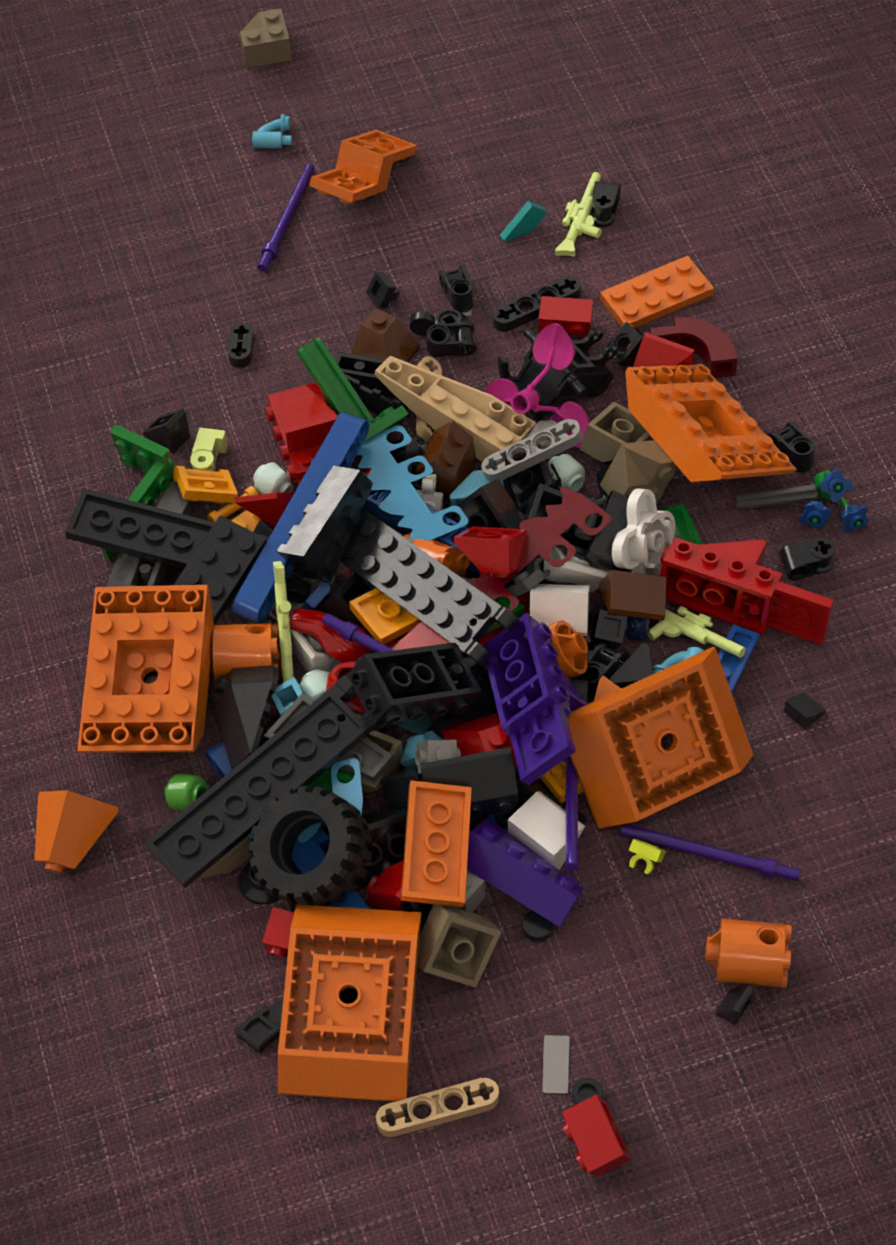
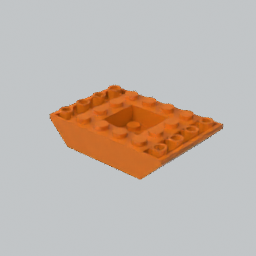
M701 364L628 367L625 371L628 410L690 482L792 474L797 470L790 462L789 457L774 445L772 438L757 426V422L746 414L741 408V404L728 394L725 386L710 374V370L706 366Z
M208 585L95 587L78 753L195 752L205 730L214 627ZM149 672H158L156 681L150 684L144 683V678Z
M711 647L574 710L567 716L576 750L570 757L597 828L637 822L740 773L753 756L715 647ZM670 733L673 737L672 745L667 749H663L661 739L665 734Z
M296 905L290 928L278 1046V1094L395 1102L407 1098L421 912ZM345 988H353L358 992L357 999L351 1004H345L340 1000V993Z

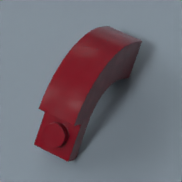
M677 317L674 318L673 326L650 328V334L694 349V353L704 360L707 368L710 370V374L714 378L736 376L738 358L735 347L730 338L715 325L700 319Z

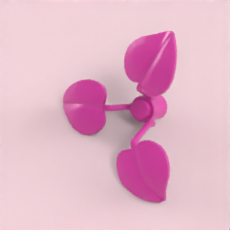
M554 323L545 327L538 334L533 345L534 359L540 364H546L545 369L536 379L521 391L518 390L512 381L503 378L497 379L487 387L485 393L498 398L519 414H524L533 409L534 412H555L556 414L552 415L550 420L557 423L566 419L576 420L584 437L590 421L587 413L580 405L569 401L564 403L560 410L552 406H539V394L534 390V387L550 371L551 366L557 370L567 368L574 359L575 349L571 338L560 324ZM571 430L566 432L568 436L573 434ZM582 437V440L580 441V443H578V444H577L576 446H574V447H578V448L581 447V444H582V441H583V437Z

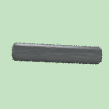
M811 484L736 495V505L741 510L816 500L818 498L817 486Z

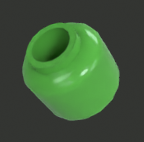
M178 773L169 780L165 787L166 802L172 810L182 812L209 790V787L201 776Z

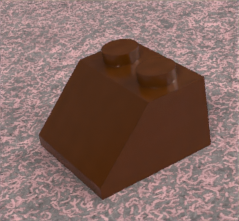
M454 421L433 432L423 453V457L426 458L433 469L432 474H436V488L449 499L450 494L472 473L477 462L473 437ZM419 462L415 472L421 474L425 471V465Z

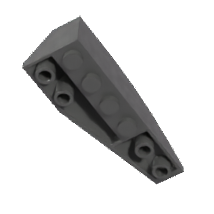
M172 480L153 507L190 516L195 502L183 499L178 483ZM120 553L106 587L165 586L172 566Z

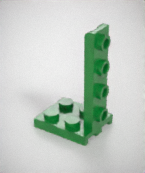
M319 337L296 351V354L337 416L344 412L369 421V431L365 441L381 431L396 426L408 415L403 405L395 410L391 406L381 412L379 417L373 419Z
M115 424L110 431V435L113 439L114 447L120 456V461L126 467H135L145 474V477L128 500L154 506L157 497L162 491L167 489L173 480L172 470L175 464L173 460L167 458L170 451L164 446ZM101 548L104 558L110 562L116 554L120 553Z

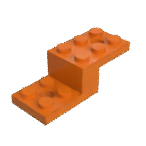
M373 130L341 140L336 168L312 176L309 186L318 189V193L322 195L336 196L340 202L346 204H353V202L358 200H364L366 197L377 195V193L387 190L393 163L415 155L417 145L379 130Z

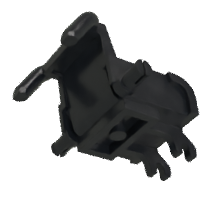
M532 327L524 332V336L528 338L532 346L524 358L525 363L517 377L510 375L508 359L503 356L498 357L500 379L512 381L519 391L527 388L546 367V364H540L534 359L533 345L538 334ZM590 330L582 340L577 335L570 337L575 349L574 359L567 368L557 370L551 366L550 371L534 387V390L539 394V406L553 407L560 397L579 396L581 398L586 395L588 397H596L606 391L614 375L607 369L605 364L616 356L618 349L613 346L610 350L606 346L597 356L590 350V347L602 338L603 332L601 330H597L596 333ZM532 409L529 412L535 420L541 421L549 411L534 412Z

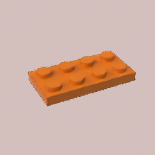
M685 256L601 291L600 300L621 327L625 322L639 327L714 295V287L690 257Z
M410 781L401 901L456 907L464 906L472 787Z

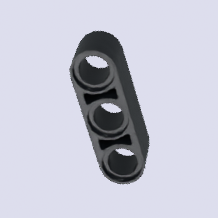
M614 490L610 492L602 510L611 516V522L598 534L593 535L583 560L606 571L612 569L614 565L612 545L617 533L628 525L627 502L629 497ZM602 516L598 519L595 528L599 527L602 524Z

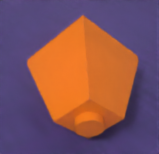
M68 790L39 792L34 861L45 864V870L55 873H62L63 869H75L117 815L119 808Z

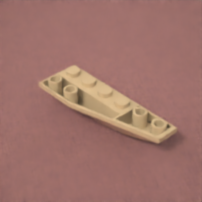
M389 356L374 373L398 399L434 430L454 421L473 437L476 458L481 462L489 455L525 439L527 434L536 425L535 421L523 414L516 413L512 407L491 394ZM519 453L513 457V460L517 458ZM508 459L505 460L506 465H509Z

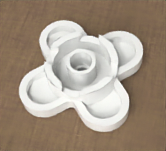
M637 488L632 491L627 502L628 525L625 529L618 532L614 538L612 559L618 568L631 569L632 573L658 576L662 567L660 562L662 552L665 546L670 547L674 539L675 520L669 511L657 510L655 495L651 490Z

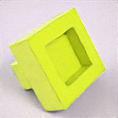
M633 839L629 851L636 853V855L630 859L629 866L635 868L637 862L640 859H644L647 863L644 873L650 874L654 870V861L662 862L666 851L639 839Z

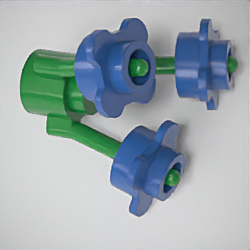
M836 469L832 472L830 470L822 471L814 477L813 484L817 486L818 497L831 499L833 502L839 501L844 507L841 519L845 524L843 526L845 532L858 530L868 523L869 519L866 517L867 507H860L857 504L849 505L843 494L853 488V483L851 480L845 479L841 470ZM817 498L805 505L804 514L799 516V522L817 529L823 528L826 518L831 516V510L826 508L823 503L818 502Z

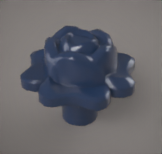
M628 616L625 628L627 638L629 640H644V635H648L650 632V619Z

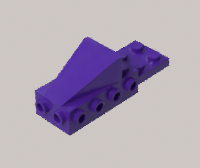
M525 613L519 618L520 621L511 632L504 629L482 646L492 654L486 661L502 730L511 739L520 779L529 785L576 752L567 716L572 711L587 705V703L558 665V653L551 640L553 635L550 628L544 622L539 623L529 614Z

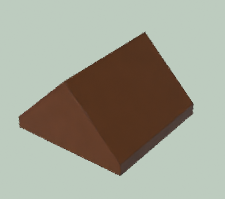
M611 570L600 581L599 590L609 614L664 621L666 577Z

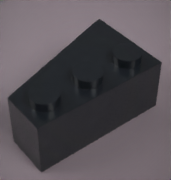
M337 352L335 361L366 408L380 414L391 406L395 410L403 405L407 411L408 407L374 374L375 370L385 361L384 359Z

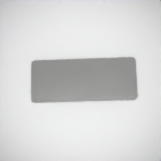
M545 1035L542 1091L543 1093L567 1094L569 1080V1036Z

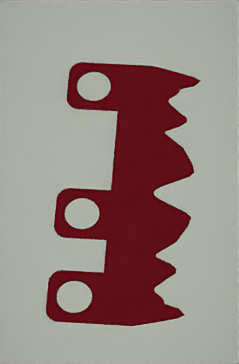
M560 487L563 495L562 504L547 505L546 512L548 517H534L520 523V529H527V535L518 569L508 574L506 578L491 577V573H481V571L479 578H461L492 600L501 596L509 598L511 604L508 610L512 612L518 606L519 600L503 587L538 555L553 567H561L575 555L576 548L560 535L573 523L587 534L596 535L611 522V516L584 495L565 487ZM598 513L603 517V522L599 527L589 528L585 525V519L590 514ZM554 546H565L568 549L567 556L561 560L552 559L550 557V550Z

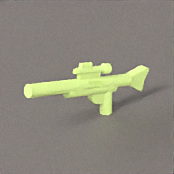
M592 173L580 204L575 199L572 203L568 202L565 208L567 215L563 219L562 225L568 227L571 220L573 222L566 239L555 249L556 256L574 257V243L577 236L582 235V233L595 238L600 237L602 230L594 227V218L590 216L593 208L594 185L596 181L600 182V173Z
M282 561L273 562L276 614L279 627L282 680L285 683L294 677L289 621L291 604L287 600L284 566Z
M683 606L678 608L677 612L679 615L665 609L664 621L659 620V623L652 627L648 634V637L654 641L661 634L669 637H678L682 633L704 645L709 642L739 658L746 651L745 647L706 629V626H713L710 617L702 613L698 616Z

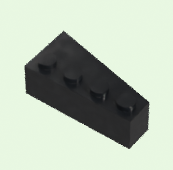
M333 466L317 489L316 500L312 504H307L303 510L304 518L299 525H293L288 533L290 539L286 544H281L276 552L303 577L331 582L339 567V562L345 548L349 544L354 527L360 518L366 499L370 495L373 485L371 480L361 470Z

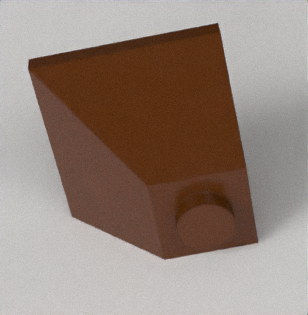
M375 308L361 324L351 354L384 360L392 356L409 362L420 349V344L397 317Z

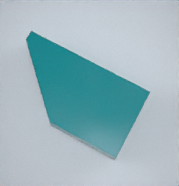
M527 201L500 234L501 238L507 242L532 232L548 212L543 206Z

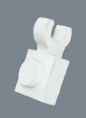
M430 474L422 479V490L416 491L428 508L439 512L443 510V493L435 492L436 474Z

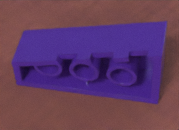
M488 817L471 831L468 841L467 870L560 927L569 916L584 890L578 881L558 870Z

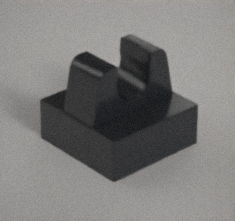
M375 272L366 294L379 308H387L390 301L397 300L401 290L396 289L397 287L393 284V281L383 272Z

